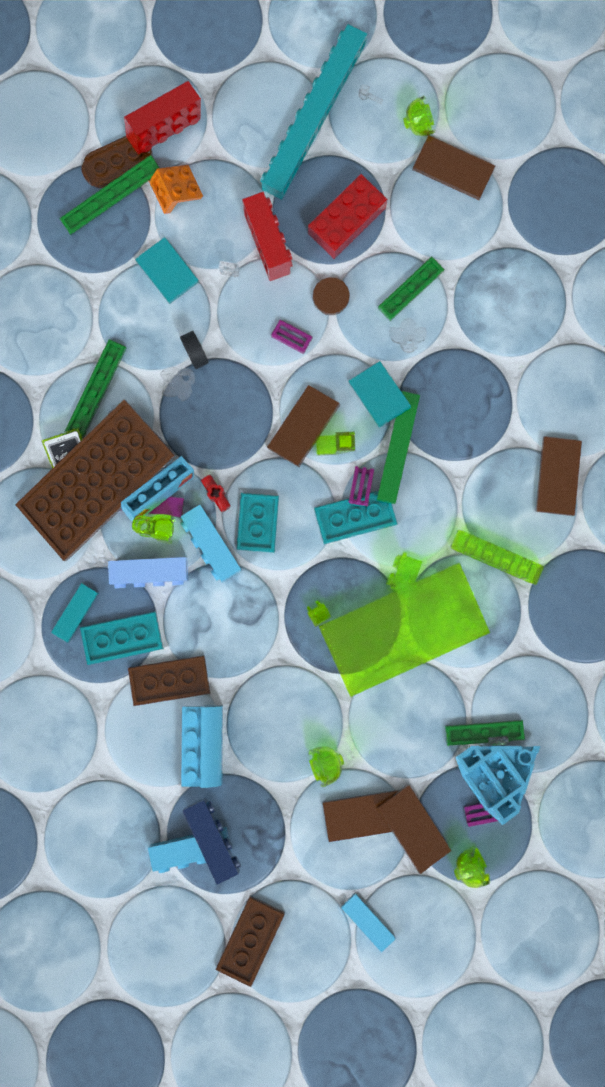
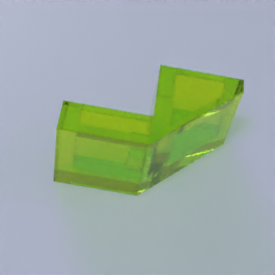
M355 431L335 432V435L320 436L316 441L317 456L339 455L356 451Z

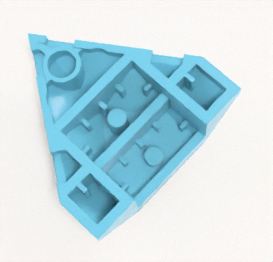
M471 746L456 757L461 775L484 809L502 825L520 811L521 801L526 793L540 746Z

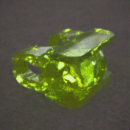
M157 514L152 517L137 516L132 521V529L142 537L154 538L161 543L172 544L171 538L174 533L175 519L171 515ZM147 524L146 529L141 530L142 525Z

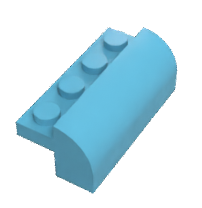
M223 705L183 706L181 787L210 788L221 786L223 784Z

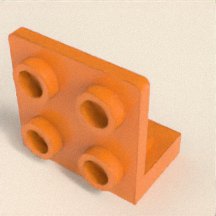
M189 165L158 168L149 181L164 214L171 213L177 203L199 200L203 197Z

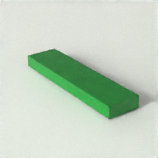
M431 256L378 306V309L391 322L437 279L445 269Z
M523 720L445 726L447 746L525 740Z

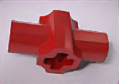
M211 474L201 480L208 491L207 496L212 502L216 503L222 513L232 507L224 496L225 492L222 486L216 484ZM215 489L217 492L220 490V496L217 498L215 496L212 497V491Z

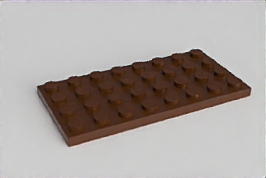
M123 400L15 505L63 561H67L122 509L121 502L160 473L177 456L127 400Z

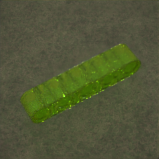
M457 530L450 546L451 549L534 585H537L544 566L462 530Z

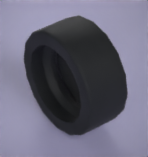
M194 331L180 336V340L195 369L209 363Z

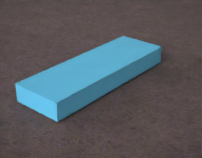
M356 893L341 906L344 912L381 953L396 939Z

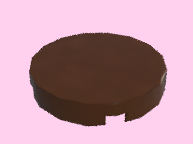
M328 277L322 279L313 290L314 306L325 315L340 314L349 303L350 292L348 286L338 278Z

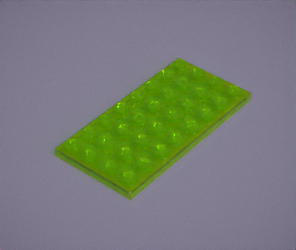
M460 563L449 566L318 626L350 697L490 633Z

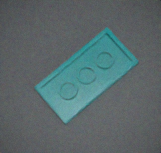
M378 491L370 493L368 506L350 504L348 498L315 507L314 510L324 545L398 525L392 504L378 501ZM366 494L362 495V501H365Z
M156 611L80 627L87 665L164 649Z

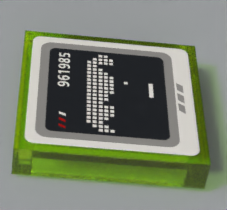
M79 428L41 440L52 468L83 439Z

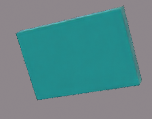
M165 237L135 259L169 304L199 283L197 277Z
M380 361L348 381L379 428L411 408V405Z
M241 493L236 550L275 553L279 496Z

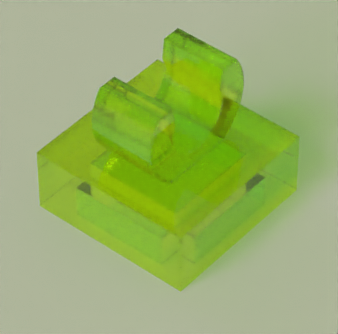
M318 600L315 601L317 607L314 609L307 606V614L315 627L332 617L324 603L321 604Z

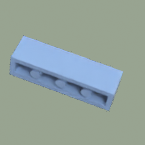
M186 557L108 561L109 584L114 585L115 589L126 588L127 584H134V588L145 587L146 583H153V586L157 587L165 586V582H172V585L176 586L184 585V581H189L188 558Z

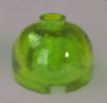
M424 95L410 102L406 109V117L403 118L406 129L410 128L413 134L421 137L436 132L435 129L432 130L431 125L435 124L429 104L425 105L423 101L426 99Z
M320 746L309 750L308 755L312 754V759L309 760L311 770L317 781L321 780L322 784L320 786L326 787L335 783L342 773V765H344L342 755L337 754L333 748L327 746Z
M472 846L462 851L456 859V869H454L457 880H461L469 888L477 889L490 885L489 873L485 874L487 865L478 848L475 849V846Z

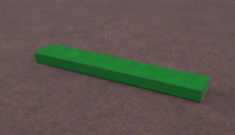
M151 155L63 215L59 218L70 235L74 234L150 181L155 171L160 167Z
M108 340L62 436L77 432L80 441L84 439L127 349L126 346L113 340Z
M402 391V393L411 405V408L395 418L377 496L378 501L396 504L420 395Z

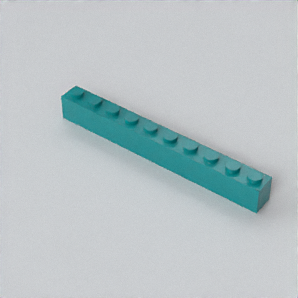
M347 24L345 30L340 31L337 45H333L330 50V58L328 61H324L320 76H316L313 81L312 91L308 92L304 98L303 103L305 104L302 109H298L294 124H290L287 129L286 139L281 140L277 155L273 156L270 160L268 172L265 171L261 177L262 190L281 200L366 46L367 33Z

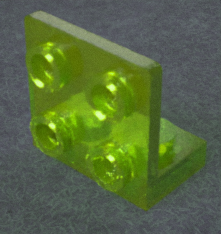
M404 551L400 555L398 554L392 567H395L394 573L389 574L386 585H389L387 590L410 598L422 561L407 556V552Z

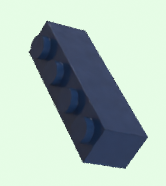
M205 797L185 807L183 814L215 883L218 885L238 875L241 864L238 857L233 856L230 850L232 849V844L229 838H225L222 833L224 828L220 819L216 820L213 814L215 812L213 803L207 801Z

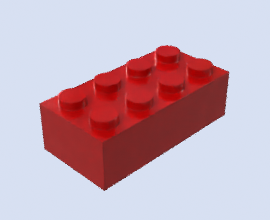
M186 81L124 116L126 137L138 155L142 152H148L158 143L165 142L168 137L181 133L189 125H195L201 119V98L190 82Z
M360 174L308 225V235L335 259L386 209L388 199Z
M263 191L242 199L244 216L269 281L291 274L290 267H293L292 255L289 249L286 250V240L283 232L279 231V222L276 214L273 215L270 198H266Z

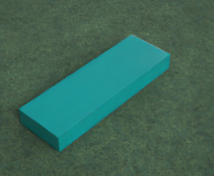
M81 583L51 633L69 643L99 593Z

